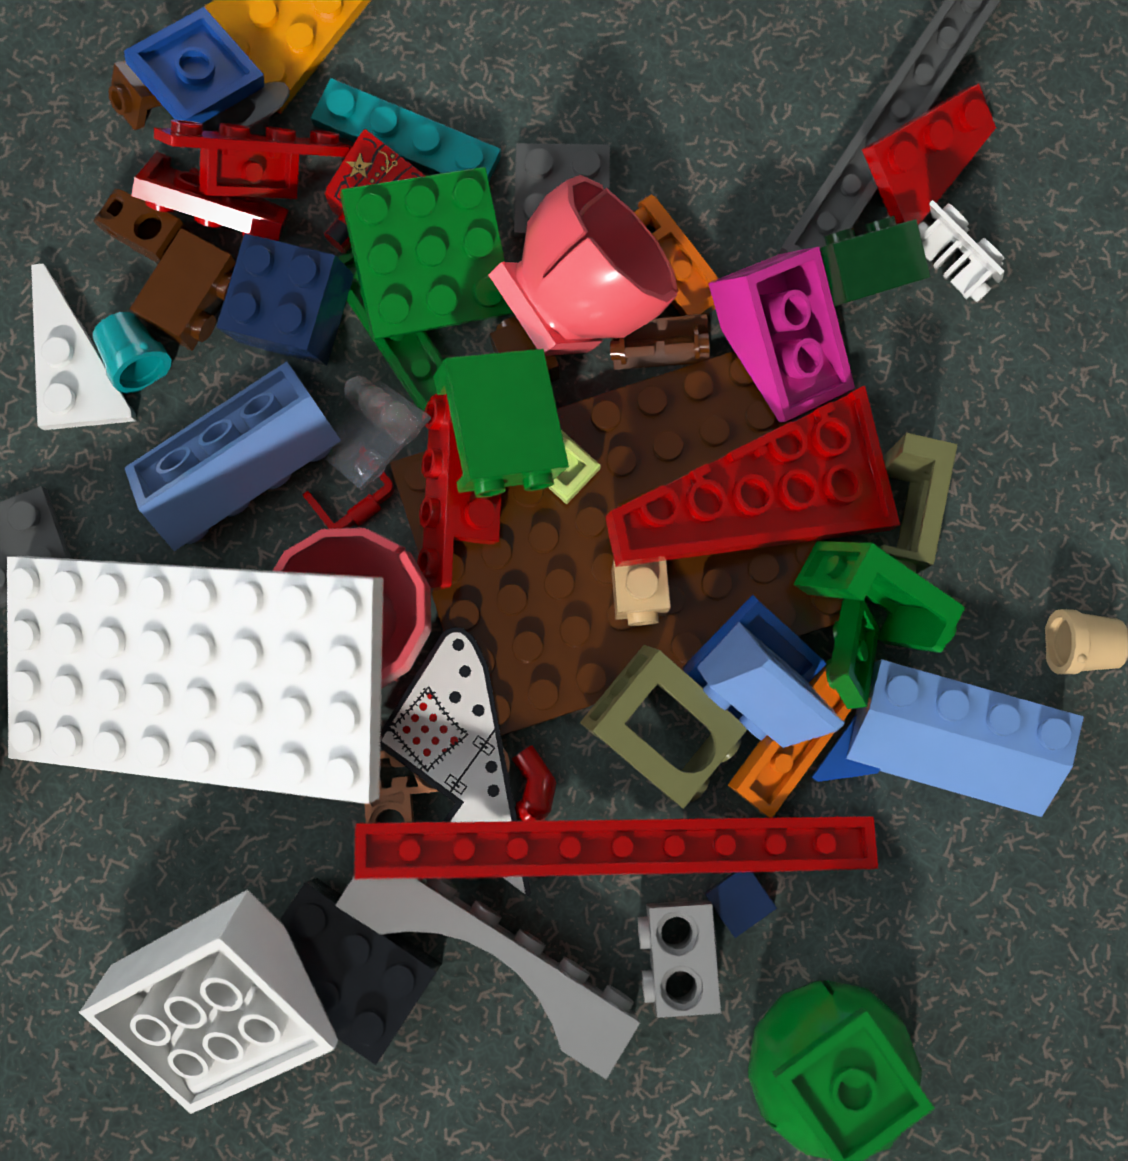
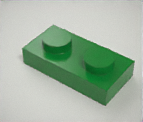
M843 599L839 621H835L833 626L835 643L832 659H828L826 663L828 684L832 689L837 690L847 709L862 708L868 705L880 631L864 600Z

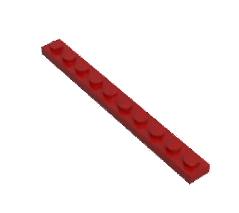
M874 816L355 823V880L879 869Z

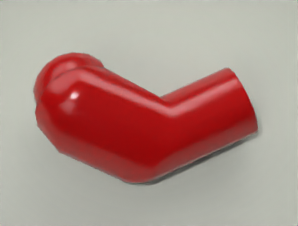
M533 745L512 758L527 781L523 799L518 801L515 806L516 815L521 821L544 820L552 810L556 790L554 776Z

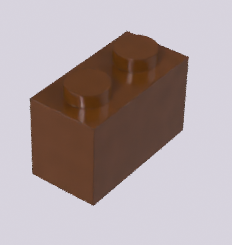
M181 228L130 307V310L145 326L193 351L199 341H206L215 328V314L225 300L236 262L227 252Z

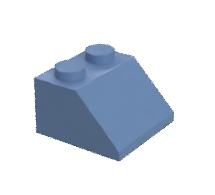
M740 622L697 667L708 683L703 688L706 695L725 711L731 705L743 714L739 721L761 741L768 735L784 748L836 732L845 724L807 680Z

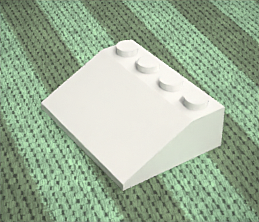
M248 890L112 964L79 1012L190 1114L334 1050L338 1043L336 1034L286 928Z

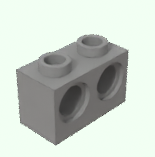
M708 900L646 904L647 916L638 917L640 949H650L651 970H642L644 1003L654 1002L657 1018L721 1013L712 904ZM673 917L684 918L689 925L687 937L677 944L667 943L661 936L663 924ZM678 971L687 972L693 977L691 990L681 997L672 996L665 990L666 981L669 976Z

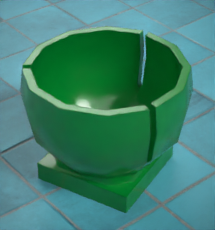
M816 980L781 994L754 1027L748 1065V1078L761 1117L765 1119L766 1124L806 1155L832 1161H865L871 1155L889 1149L902 1132L935 1109L920 1088L922 1068L902 1018L867 988L829 980H823L822 983Z

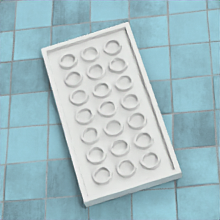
M35 556L7 557L8 758L371 803L379 799L383 578Z

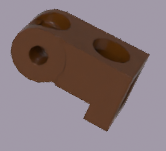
M114 189L94 219V223L108 235L153 260L157 265L179 230L182 228L190 232L179 218L167 212L154 210L148 207L145 201L132 197L131 194L120 189Z

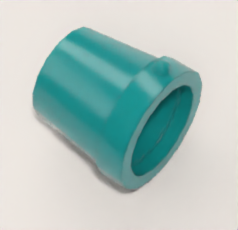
M118 312L112 314L95 327L93 340L106 367V375L117 391L123 393L139 392L165 376L171 368L172 359L165 347L153 338L133 313Z

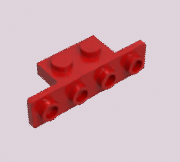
M171 120V128H154V139L167 145L200 148L199 192L208 196L297 199L300 154L346 157L352 148L350 145L339 142L338 133L321 130H310V138L296 137L295 130L266 127V135L250 134V127L221 123L219 132L203 131L202 123L186 120Z
M437 393L431 396L424 411V425L428 429V445L422 458L421 470L426 478L425 498L421 503L419 511L420 525L424 527L423 548L420 550L417 558V565L430 585L431 592L449 588L452 584L454 540L488 545L499 542L501 494L477 498L474 491L458 492L457 481L462 477V467L446 394L437 395Z

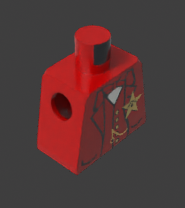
M364 129L326 188L325 196L331 211L339 217L325 231V238L344 254L351 248L340 198L341 189L423 177L425 175Z

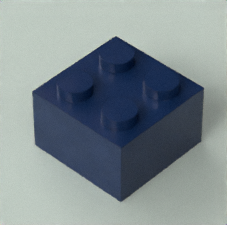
M244 234L216 328L238 343L327 366L354 274L336 255Z

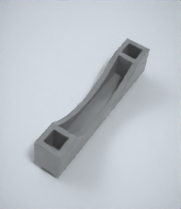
M353 877L335 906L379 934L405 931L438 933L467 941L493 954L515 971L538 997L553 1025L561 1051L603 1078H608L640 1024L636 1013L631 1010L634 1001L610 985H607L604 992L586 981L590 973L567 957H563L560 963L542 952L546 947L542 941L523 929H519L516 935L498 924L502 917L485 904L476 900L471 907L454 896L458 888L444 878L355 880Z

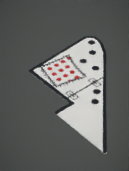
M450 628L441 634L380 732V748L455 803L442 822L517 821L488 665L476 640L470 633L463 628ZM503 877L528 897L531 895L528 877Z

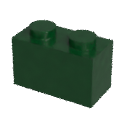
M891 216L866 224L867 233L855 237L854 229L849 228L824 236L826 246L821 247L820 252L834 306L931 277L916 219L897 224L895 216Z

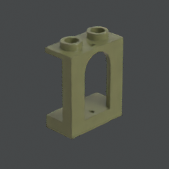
M906 433L883 456L888 477L910 482L897 547L882 545L880 549L918 574L932 566L935 561L958 444Z
M647 645L641 647L580 722L582 726L606 743L660 789L668 799L683 809L689 802L697 800L705 792L709 785L710 775L721 762L729 760L737 752L741 745L740 738L747 730L728 710H723L713 702L703 691V688L664 653ZM657 684L703 723L711 733L682 770L675 768L625 725Z

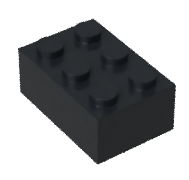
M318 878L311 879L303 884L279 922L286 928L337 1039L374 1065H377L442 963L398 933L379 934L335 906L342 896L340 893Z

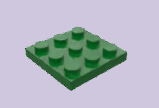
M486 167L341 189L340 198L372 341L514 314L489 277V274L501 262H505Z

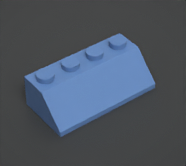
M286 361L124 468L137 508L172 550L176 551L185 544L199 541L206 535L210 527L225 517L235 516L244 511L251 500L266 490L282 486L289 480L291 474L309 462H315L324 458L341 439Z
M881 659L874 662L867 707L856 709L855 714H857L846 759L880 768V771L1042 817L1073 767L1084 716Z

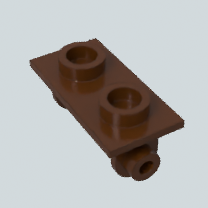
M707 313L656 317L624 338H611L610 353L614 370L695 364L710 359Z

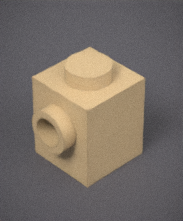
M613 560L611 572L615 620L628 619L629 626L659 623L658 616H666L670 609L666 560L616 567Z

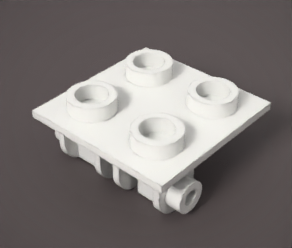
M932 200L929 206L931 216L935 222L930 227L925 222L918 225L925 256L931 262L952 242L953 245L933 264V267L938 269L959 249L963 255L944 273L943 277L948 279L969 259L971 262L950 282L963 294L965 299L971 297L977 303L991 290L985 283L990 277H993L998 283L1002 281L1004 270L1001 266L1003 265L1004 257L985 238L976 243L967 234L969 231L967 228L969 225L968 221L950 203L941 209Z

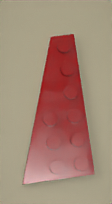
M865 385L794 422L791 421L729 452L727 455L709 464L706 463L692 470L689 474L667 485H662L612 510L605 516L616 567L884 532L900 526Z

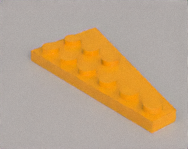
M213 0L204 7L264 74V83L283 82L289 87L288 99L277 110L281 114L371 0Z

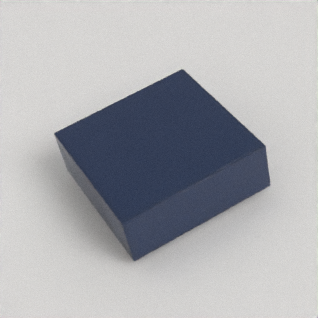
M752 872L731 873L704 893L734 938L777 909Z

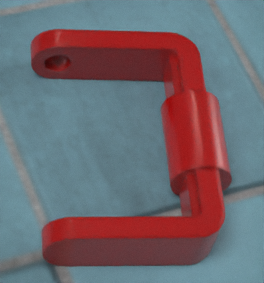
M365 447L359 453L383 482L384 486L374 494H368L355 504L336 523L330 519L308 490L302 494L329 529L350 528L355 523L359 527L382 509L379 505L394 493L392 481Z

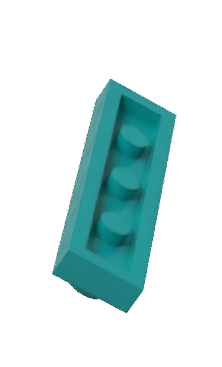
M330 78L311 116L314 126L329 132L338 133L340 137L355 142L361 132L366 129L412 166L431 175L486 167L489 182L502 156L501 149L332 78Z

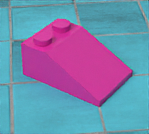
M819 247L778 254L708 283L723 334L779 422L791 420L855 388Z

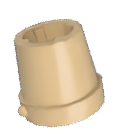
M1069 609L1055 610L1049 617L1045 627L1046 662L1054 673L1074 675L1081 671L1116 669L1125 664L1128 658V629L1120 619L1084 614L1077 610Z

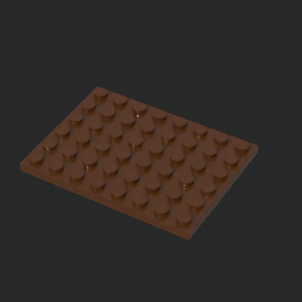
M735 351L557 408L561 430L601 465L600 470L568 504L564 503L549 488L525 491L523 485L506 487V491L501 494L499 542L488 545L454 540L452 584L449 588L431 592L443 631L454 627L463 628L476 640L489 668L501 736L595 705L643 645L659 649L682 669L752 595L762 602L798 637L833 626L835 621H839L843 598L808 595L793 585L816 541L831 542V539L666 560L670 609L666 616H658L659 623L642 626H629L628 619L615 620L611 572L614 557L605 518L608 512L618 508L617 503L659 485H667L689 474L692 470L706 463L709 464L727 455L729 452L787 424V421L779 422ZM425 451L390 462L418 553L423 548L424 527L420 525L419 511L421 503L425 498L426 478L421 470Z

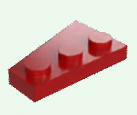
M979 83L965 88L862 149L890 217L895 216L897 224L916 219L919 225L930 211L929 203L932 200L937 203L996 129Z
M158 151L134 177L132 197L145 200V204L148 207L157 211L173 212L176 210L192 215L196 222L204 226L213 228L227 226L242 231L243 236L244 234L279 241L286 224L289 210L259 197L208 196L199 192L200 170L192 168L190 172L174 169L170 167L172 157Z

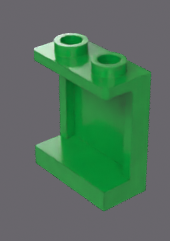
M544 349L444 359L433 377L437 395L446 394L462 467V477L457 481L458 492L474 491L475 497L485 498L504 493L508 486L523 485L525 491H536L553 486L554 479L569 467Z
M816 541L793 584L808 595L861 601L867 598L887 612V618L879 632V641L887 645L940 653L944 650L946 644L954 637L957 623L965 609L963 605L873 543Z

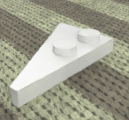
M44 264L31 265L38 427L43 430L136 421L134 410L127 403L123 394L117 391L108 379L106 367L98 354V350L66 301L65 295L58 283L53 279Z

